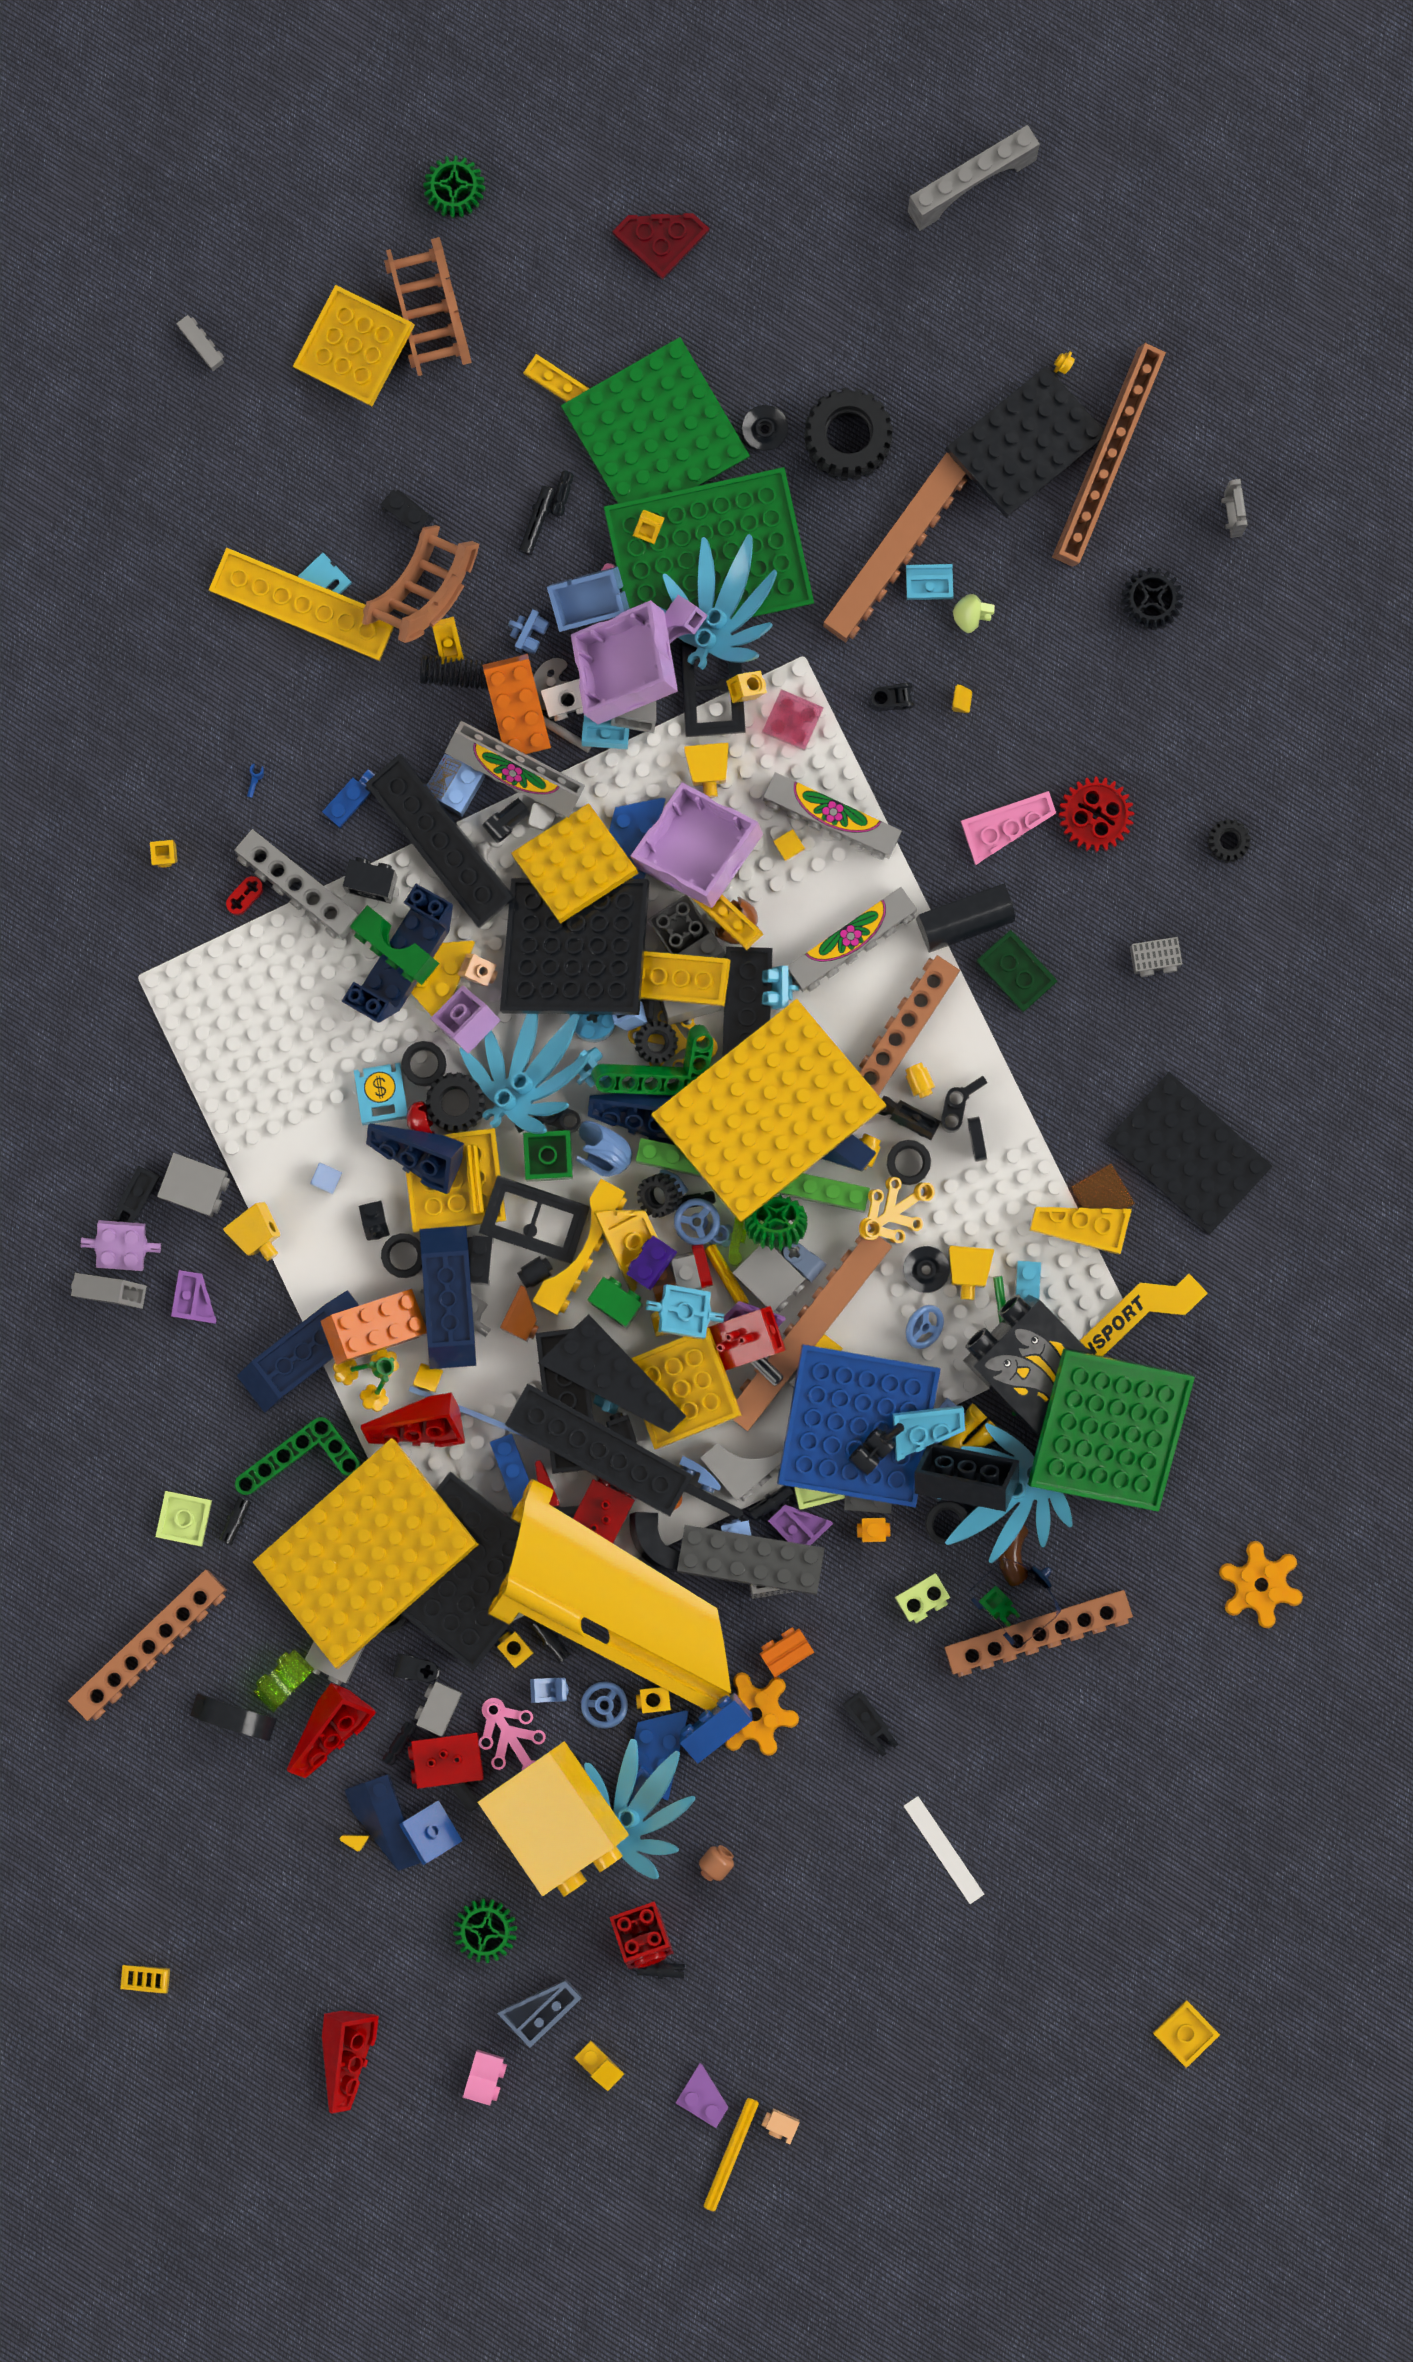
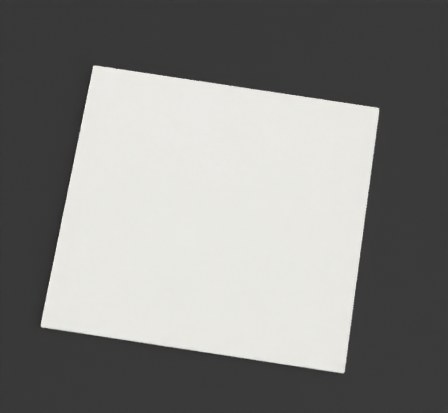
M799 657L762 675L766 683L767 693L755 700L744 701L746 733L686 737L683 713L656 726L654 733L643 732L629 739L628 749L610 748L562 771V774L585 785L571 814L589 803L609 830L615 807L666 798L665 807L681 783L703 793V786H693L684 753V746L728 743L726 783L717 784L718 797L711 799L722 806L732 808L757 821L763 835L722 895L730 902L733 899L738 902L737 897H741L755 908L758 915L757 926L763 935L751 947L773 948L772 968L790 965L892 892L902 887L917 908V912L914 914L915 919L906 925L901 923L896 926L895 929L897 931L885 939L882 936L876 940L877 945L868 952L863 949L857 954L858 958L851 964L843 963L838 967L840 970L829 979L825 976L819 980L820 985L811 992L807 989L802 992L799 988V991L793 992V1000H789V1004L796 999L799 1000L859 1073L862 1070L859 1065L866 1055L870 1057L875 1050L872 1048V1045L879 1035L883 1037L887 1032V1029L884 1027L890 1017L896 1018L900 1012L897 1007L904 996L909 998L913 992L910 989L911 985L917 977L921 979L926 971L922 969L928 959L934 960L936 955L960 969L949 946L931 953L927 950L916 922V917L921 913L929 911L930 908L898 843L890 858L884 857L881 860L872 856V851L864 847L862 850L854 848L850 845L851 841L844 838L837 840L829 835V831L823 828L820 831L813 829L807 825L808 821L801 818L799 821L787 816L786 811L780 808L778 811L770 809L766 806L767 802L763 801V796L776 772L888 824L805 657ZM729 692L697 706V723L732 720L731 696ZM516 793L456 822L475 847L482 842H488L491 845L488 861L497 869L495 873L509 891L511 878H527L512 857L511 852L544 831L529 828L528 816L513 828L509 836L496 843L482 825L489 817L497 812L500 813L517 798L531 812L532 804L537 802L522 793ZM555 812L553 825L566 818V816ZM793 829L805 850L785 862L773 841ZM413 844L371 863L378 866V863L391 865L398 876L391 904L346 893L343 888L345 876L325 885V888L358 913V915L368 905L392 925L389 932V942L410 910L403 902L415 883L453 904L450 931L443 943L472 940L475 942L471 954L496 964L495 970L498 973L492 984L489 983L488 986H481L461 977L456 992L462 985L465 986L501 1020L493 1028L492 1032L503 1054L507 1079L517 1040L527 1015L503 1014L500 1011L509 904L481 928H478ZM646 874L645 879H648L650 884L644 951L668 953L648 919L685 896V894ZM311 897L308 901V904H317L319 902V897ZM690 898L715 936V928H720L721 926ZM291 903L285 904L140 974L138 977L139 982L248 1209L255 1203L265 1202L277 1225L280 1237L273 1241L272 1245L277 1250L278 1255L272 1259L302 1322L326 1303L347 1290L359 1305H363L412 1289L423 1317L425 1314L424 1294L420 1293L421 1289L424 1290L422 1270L415 1276L398 1278L386 1270L381 1260V1250L391 1236L400 1233L410 1234L420 1241V1232L413 1233L406 1172L402 1170L404 1166L394 1159L388 1160L366 1144L368 1125H362L354 1070L358 1069L360 1077H364L363 1068L391 1064L392 1072H395V1063H400L408 1110L415 1102L424 1101L426 1104V1094L431 1086L415 1085L404 1074L401 1062L407 1048L415 1042H432L440 1047L446 1058L447 1066L443 1076L450 1072L452 1074L459 1072L472 1078L459 1051L461 1047L445 1035L430 1019L432 1016L412 994L409 995L400 1011L380 1023L373 1021L341 1002L353 982L362 986L380 957L369 949L372 945L368 941L364 945L354 937L356 932L353 929L344 940L338 936L334 939L325 931L326 926L321 922L318 925L307 917L308 912L303 908L298 910ZM329 911L326 914V918H335L337 911ZM716 937V939L724 949L725 954L726 946L742 947L740 944H729ZM484 967L479 969L480 975H482ZM961 970L879 1095L881 1099L883 1096H888L896 1103L902 1100L941 1121L947 1092L954 1087L964 1088L983 1075L987 1084L969 1095L960 1129L954 1133H948L942 1129L940 1123L932 1140H929L890 1119V1114L886 1116L877 1114L852 1134L858 1139L862 1138L863 1134H868L881 1140L879 1144L881 1148L872 1168L867 1167L866 1170L861 1172L820 1159L804 1172V1174L868 1187L870 1190L880 1189L884 1193V1199L879 1205V1217L884 1212L888 1194L885 1183L891 1175L888 1173L886 1164L887 1156L892 1147L901 1141L914 1140L923 1144L929 1151L931 1167L927 1176L919 1183L932 1184L935 1190L934 1197L930 1201H918L900 1213V1215L910 1218H921L923 1221L922 1229L911 1231L907 1226L887 1222L882 1226L890 1230H903L905 1240L902 1243H893L890 1239L881 1237L892 1248L825 1332V1335L843 1348L842 1351L941 1368L934 1409L939 1408L947 1398L957 1405L990 1389L963 1362L970 1354L965 1346L970 1338L979 1330L986 1328L991 1333L999 1325L993 1277H1003L1005 1299L1007 1302L1016 1295L1017 1261L1041 1262L1039 1300L1047 1306L1079 1341L1123 1299L1098 1249L1029 1231L1035 1207H1078ZM931 976L927 979V984L932 988H936L940 985V981L937 977ZM917 996L914 999V1003L918 1007H924L927 1005V999L924 996ZM659 1000L654 1001L653 1021H658L657 1015L662 1010ZM721 1006V1011L694 1018V1023L696 1025H704L718 1045L716 1055L711 1058L710 1067L722 1058L723 1006ZM781 1008L780 1010H771L770 1019H772L784 1008ZM662 1013L660 1015V1019L662 1021H666L664 1014ZM538 1014V1029L534 1049L523 1073H525L549 1040L570 1018V1014ZM589 1014L590 1018L587 1020H592L596 1023L599 1015ZM905 1015L901 1019L903 1025L907 1027L915 1023L914 1018L910 1015ZM691 1019L683 1021L685 1025H690L692 1022ZM680 1022L676 1023L675 1025L685 1039H687L688 1028L682 1027ZM618 1026L615 1027L607 1039L596 1043L585 1041L574 1033L562 1059L540 1085L574 1063L575 1059L584 1049L589 1051L594 1047L603 1056L597 1064L650 1065L649 1062L644 1061L645 1059L639 1057L638 1051L635 1050L636 1045L632 1044L628 1039V1032ZM637 1032L633 1034L634 1039H636ZM893 1034L889 1037V1042L893 1046H898L902 1043V1039L899 1035ZM483 1038L469 1053L482 1064L493 1081ZM648 1042L649 1048L656 1052L664 1047V1045ZM683 1049L664 1062L663 1066L672 1067L675 1060H682L685 1057L686 1049ZM427 1050L418 1051L411 1058V1070L418 1077L425 1078L431 1076L437 1070L438 1061L436 1056ZM879 1054L876 1057V1061L879 1065L884 1066L889 1063V1058L885 1054ZM702 1058L697 1059L693 1063L699 1062ZM652 1063V1065L659 1066L660 1063ZM676 1063L674 1067H683V1064ZM918 1063H922L924 1067H927L935 1085V1088L932 1089L933 1094L920 1099L919 1095L914 1097L905 1077L907 1075L905 1070ZM867 1073L863 1077L869 1085H873L877 1081L876 1076L872 1073ZM579 1074L555 1093L534 1101L532 1104L567 1102L569 1104L568 1109L574 1110L579 1114L581 1124L584 1121H592L619 1134L629 1143L633 1152L629 1167L622 1173L610 1177L601 1176L576 1161L577 1155L585 1160L588 1157V1153L583 1151V1146L586 1143L579 1136L578 1129L576 1132L571 1133L573 1179L526 1182L523 1133L529 1132L523 1131L518 1133L515 1124L506 1114L502 1117L500 1125L495 1128L502 1177L590 1206L572 1263L583 1250L588 1239L591 1227L590 1197L600 1179L626 1192L624 1198L627 1199V1202L622 1210H641L640 1207L643 1204L637 1201V1199L641 1198V1196H637V1191L641 1190L638 1188L639 1184H642L644 1179L659 1174L660 1170H663L636 1163L640 1139H648V1137L639 1133L633 1135L628 1133V1129L619 1125L611 1126L588 1117L590 1095L612 1093L600 1092L596 1085L590 1088L586 1082L579 1085L577 1083V1080L581 1077ZM625 1077L622 1082L628 1081L631 1077ZM653 1077L648 1078L645 1082L652 1081ZM676 1078L670 1079L668 1083H673ZM450 1090L442 1098V1108L450 1116L462 1115L469 1107V1098L462 1090ZM952 1093L950 1101L958 1105L962 1102V1096L959 1093ZM484 1094L486 1111L492 1109L495 1104ZM395 1106L372 1108L373 1116L395 1113ZM555 1114L542 1117L546 1120H550L554 1117ZM569 1115L564 1119V1124L567 1127H573L577 1123V1119L573 1115ZM491 1116L488 1120L482 1117L477 1122V1125L472 1126L468 1131L494 1128L490 1125L494 1116ZM947 1116L945 1123L948 1127H956L958 1120L955 1116ZM979 1116L987 1160L975 1162L967 1118ZM407 1118L375 1123L378 1125L409 1129L407 1126ZM434 1122L433 1125L430 1127V1130L434 1131L435 1134L443 1135L454 1133L451 1131H444V1129L439 1128ZM543 1124L546 1127L547 1131H564L562 1129ZM913 1149L902 1150L896 1156V1169L904 1176L916 1175L922 1168V1157ZM319 1163L342 1172L333 1194L310 1184ZM670 1171L678 1175L688 1188L687 1193L682 1196L697 1193L704 1194V1192L713 1191L702 1177ZM894 1180L891 1183L893 1188L896 1185ZM902 1184L898 1190L895 1205L912 1194L917 1184ZM656 1187L654 1189L655 1199L660 1204H663L665 1202L664 1192L659 1187ZM923 1188L920 1191L921 1196L924 1194ZM505 1192L506 1221L497 1222L495 1225L523 1234L524 1226L531 1223L537 1202ZM714 1192L716 1202L713 1205L719 1213L720 1225L725 1226L729 1224L733 1228L729 1238L731 1244L728 1247H723L720 1244L715 1245L733 1273L760 1244L754 1245L753 1239H749L747 1235L745 1220L740 1223ZM876 1192L874 1193L875 1200L878 1199V1194ZM790 1197L792 1201L798 1200L799 1206L804 1207L807 1215V1230L803 1239H799L798 1243L826 1263V1266L812 1283L807 1279L802 1283L805 1288L797 1296L792 1293L786 1299L789 1304L780 1313L777 1310L773 1312L786 1318L778 1327L782 1340L786 1337L783 1335V1332L790 1323L795 1325L799 1321L800 1317L797 1315L805 1304L810 1307L815 1299L812 1298V1295L819 1286L824 1289L829 1281L826 1277L835 1267L838 1270L842 1266L841 1258L847 1250L853 1251L858 1245L855 1240L860 1235V1222L868 1217L871 1203L869 1200H867L865 1212L862 1213ZM381 1200L390 1235L378 1240L368 1241L363 1229L359 1206ZM542 1204L535 1224L537 1234L533 1238L563 1247L574 1214ZM704 1207L687 1208L682 1215L691 1217L694 1213H700ZM677 1210L661 1218H653L652 1214L648 1216L658 1239L677 1251L676 1255L693 1252L692 1244L684 1242L675 1231L674 1216ZM711 1213L706 1216L708 1218V1226L704 1230L705 1235L711 1231L710 1225L713 1223ZM699 1217L694 1220L695 1226H699L701 1224V1219ZM914 1220L913 1227L916 1228L917 1222ZM681 1223L683 1231L688 1236L699 1238L697 1232L692 1230L689 1224ZM481 1225L466 1226L467 1238L473 1237V1235H486L478 1233ZM868 1225L867 1230L869 1231L871 1229L870 1225ZM898 1232L895 1234L896 1240L899 1239ZM718 1233V1236H719V1237H722L723 1234H722V1233ZM604 1234L602 1239L605 1241L599 1252L594 1250L590 1257L593 1263L587 1273L583 1271L580 1275L579 1280L582 1282L576 1293H570L567 1300L571 1302L564 1314L560 1312L556 1316L533 1303V1299L543 1282L535 1287L530 1286L526 1288L537 1318L536 1326H539L537 1333L574 1329L589 1314L630 1358L685 1337L674 1334L660 1337L655 1336L650 1316L655 1311L646 1310L645 1306H648L646 1305L647 1300L656 1302L653 1289L650 1291L640 1283L637 1284L638 1288L634 1293L641 1297L640 1302L643 1307L627 1329L588 1302L587 1299L603 1276L607 1279L610 1276L622 1284V1290L625 1292L629 1291ZM493 1238L494 1243L492 1244L489 1272L490 1286L471 1284V1293L488 1304L481 1315L480 1322L491 1330L488 1333L481 1328L488 1334L484 1337L474 1329L476 1366L441 1368L440 1370H443L436 1393L413 1385L420 1364L429 1365L427 1333L417 1339L386 1349L388 1352L394 1351L396 1353V1361L399 1364V1368L392 1372V1375L388 1377L389 1381L383 1387L389 1402L379 1412L365 1409L362 1405L363 1400L360 1399V1393L366 1389L367 1385L373 1384L378 1387L381 1381L380 1378L373 1374L372 1369L359 1370L358 1378L353 1380L351 1385L346 1386L342 1382H337L334 1378V1358L325 1364L324 1368L368 1459L384 1444L368 1443L361 1430V1425L425 1398L410 1392V1386L433 1395L452 1392L458 1405L506 1423L527 1383L542 1391L536 1335L534 1339L529 1338L528 1342L503 1331L500 1326L520 1285L524 1286L517 1272L521 1271L522 1266L538 1256L542 1259L546 1257L553 1267V1270L550 1271L552 1276L549 1277L552 1278L571 1264ZM408 1242L397 1243L390 1251L391 1263L398 1269L406 1270L411 1268L417 1260L415 1247ZM709 1242L703 1244L704 1250L711 1245ZM922 1246H931L939 1249L947 1257L948 1262L949 1246L994 1249L986 1286L975 1287V1300L960 1299L961 1286L951 1284V1274H949L944 1286L935 1292L922 1293L914 1290L908 1285L903 1275V1265L906 1257L911 1251ZM775 1248L782 1255V1250L780 1251L779 1248ZM788 1248L790 1252L788 1256L790 1258L793 1256L798 1257L796 1253L798 1248ZM706 1255L713 1286L702 1288V1290L711 1292V1312L724 1313L725 1316L735 1305V1302ZM670 1262L671 1270H672V1273H673V1276H674V1272H673V1268H672V1263ZM922 1267L923 1274L930 1273V1267ZM736 1278L749 1301L747 1304L761 1309L765 1308ZM934 1305L943 1314L944 1325L938 1339L929 1347L923 1349L913 1348L906 1339L908 1320L920 1307ZM929 1312V1322L931 1325L936 1326V1315L933 1312ZM710 1321L707 1327L716 1325L720 1322ZM933 1333L923 1334L917 1342L927 1340ZM377 1352L354 1359L357 1366L369 1363L371 1356L377 1354ZM751 1363L725 1371L736 1399L742 1394L740 1387L747 1379L752 1381L757 1374L754 1371L755 1367ZM797 1370L748 1432L733 1420H730L662 1448L654 1449L642 1418L620 1406L617 1413L622 1412L623 1416H629L637 1440L636 1444L683 1469V1466H680L679 1463L682 1456L698 1463L721 1486L720 1491L714 1490V1493L710 1494L740 1509H744L765 1499L768 1493L771 1495L784 1486L777 1484L779 1474L777 1468L769 1473L772 1478L765 1484L760 1486L757 1483L751 1488L754 1493L745 1501L741 1499L736 1501L702 1462L700 1457L717 1443L728 1452L747 1459L766 1458L780 1452L784 1447L794 1391L789 1382L796 1377ZM591 1392L594 1420L607 1427L606 1422L610 1421L609 1416L614 1414L605 1412L601 1407L594 1404L593 1401L596 1394ZM460 1412L465 1444L434 1447V1443H421L420 1446H412V1442L399 1441L398 1443L435 1490L451 1471L510 1519H512L514 1506L490 1442L513 1434L529 1480L534 1479L537 1481L535 1462L541 1460L560 1502V1506L555 1507L579 1506L592 1479L596 1481L599 1479L586 1470L552 1474L550 1450L530 1439ZM696 1472V1475L692 1476L689 1484L700 1488L702 1485L698 1483L700 1473ZM610 1486V1488L619 1491V1489L615 1486ZM686 1492L682 1494L681 1505L672 1512L670 1517L633 1496L631 1498L635 1502L629 1514L634 1512L658 1513V1531L661 1540L666 1546L683 1538L685 1525L705 1528L730 1516V1514ZM628 1514L614 1545L635 1558H639L641 1555L635 1548L631 1538ZM519 1613L514 1620H516V1619H518V1618H520V1617H522V1616H524V1615L521 1614V1613Z

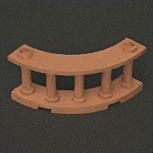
M440 237L431 239L433 248L429 249V252L393 260L391 249L386 250L388 259L384 260L387 274L392 273L404 319L409 321L443 311L450 314L452 323L448 324V327L412 335L411 332L408 339L412 354H409L408 358L411 368L416 367L418 376L422 375L421 363L456 355V357L460 356L463 365L472 363L450 278L446 279L450 275ZM432 261V263L437 262L439 273L435 274L434 277L399 285L396 269ZM437 285L438 288L443 287L446 299H442V302L406 311L402 294ZM451 336V338L456 337L457 343H453L451 347L417 355L415 344Z
M434 525L422 528L418 545L405 571L385 593L366 602L363 610L362 624L367 625L381 620L399 628L398 640L404 643L424 635V630L438 623L457 600L464 588V585L461 583L466 572L471 573L479 544L469 541L459 543L457 546L437 537L439 526ZM434 546L455 554L449 571L428 562ZM424 570L445 579L436 593L416 584ZM410 592L429 600L420 610L402 603ZM395 609L408 616L401 620L389 613Z

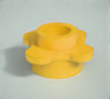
M1072 352L1061 353L1054 363L1056 365L1055 373L1060 371L1066 374L1075 361L1071 357Z

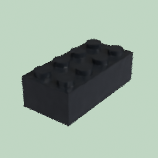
M934 1443L926 1447L915 1470V1494L1005 1512L1019 1483V1460Z

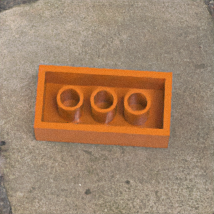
M528 654L482 665L501 741L524 754L551 748Z
M412 1289L332 1314L320 1321L336 1365L417 1339L427 1333L425 1322Z

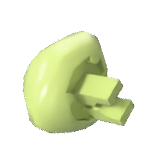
M966 595L954 607V620L964 632L971 633L978 628L979 620H991L995 605L981 603L977 595Z

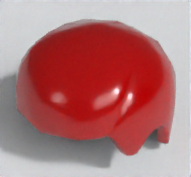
M424 1101L413 1103L407 1111L408 1128L410 1130L435 1134L434 1131L430 1130L433 1122L428 1119L427 1107Z

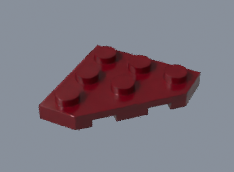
M684 213V215H628L612 231V234L663 280L710 231V228L693 213Z

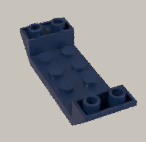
M415 883L403 902L410 910L390 940V945L395 949H403L415 943L431 957H434L450 931L453 904ZM384 954L378 959L362 986L353 982L341 1001L377 1023L400 1011L417 984L416 980L411 983L402 976L403 970L400 967L395 970L385 962L387 957Z
M466 1225L419 1229L429 1368L441 1369L476 1366Z
M348 1290L318 1309L251 1361L237 1375L264 1413L282 1401L285 1395L334 1358L320 1321L332 1314L360 1306Z

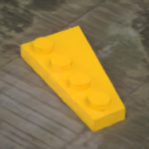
M1035 1207L1029 1231L1119 1255L1121 1254L1132 1209Z

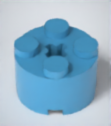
M578 1014L579 1019L574 1033L585 1041L596 1043L607 1039L614 1031L616 1025H614L612 1015H599L597 1022L594 1023L592 1020H587L590 1018L589 1014Z

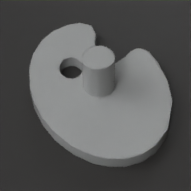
M552 658L547 660L534 674V681L542 710H546L541 690L570 682L559 680L560 674L568 666L567 662L563 659ZM549 670H554L552 677L547 676ZM568 694L564 695L561 698V703L565 700Z

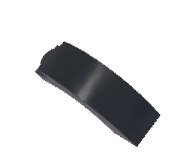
M634 1512L629 1514L630 1534L638 1553L652 1566L664 1571L676 1572L680 1551L669 1548L661 1540L658 1531V1513Z
M199 1693L196 1695L190 1716L201 1721L267 1741L271 1739L277 1718L228 1704Z

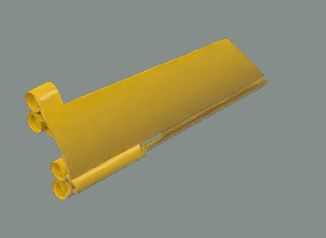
M531 1479L523 1492L522 1499L516 1505L511 1516L513 1520L521 1523L509 1573H507L498 1595L492 1601L488 1614L507 1624H511L516 1615L521 1613L705 1710L709 1709L711 1711L717 1706V1702L723 1696H730L731 1689L727 1659L717 1608L549 1505L553 1489ZM585 1617L606 1628L609 1632V1642L605 1644L584 1633L581 1628L582 1618Z

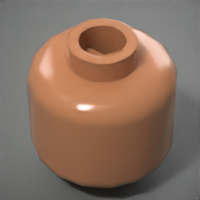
M721 1845L710 1847L699 1860V1866L702 1870L701 1875L709 1881L723 1880L734 1867L733 1854Z

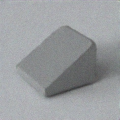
M533 803L528 827L546 831L553 825L555 811L547 806Z

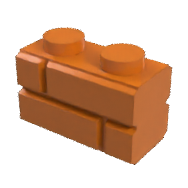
M791 1627L781 1634L783 1639L776 1643L771 1640L761 1647L763 1651L759 1654L774 1678L814 1653L799 1628L794 1630Z

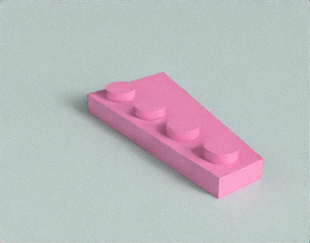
M1047 791L961 820L960 822L974 864L977 865L988 856L1056 814L1050 793Z

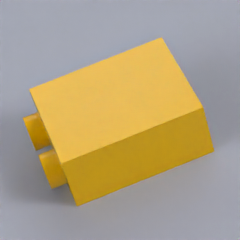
M565 1741L478 1801L486 1816L542 1896L557 1887L563 1897H565L587 1881L580 1870L593 1862L598 1871L602 1872L623 1857L617 1845L628 1837L629 1834Z

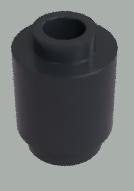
M538 1256L522 1266L521 1271L517 1272L526 1288L530 1286L535 1287L552 1276L550 1271L553 1270V1267L546 1257L542 1259Z

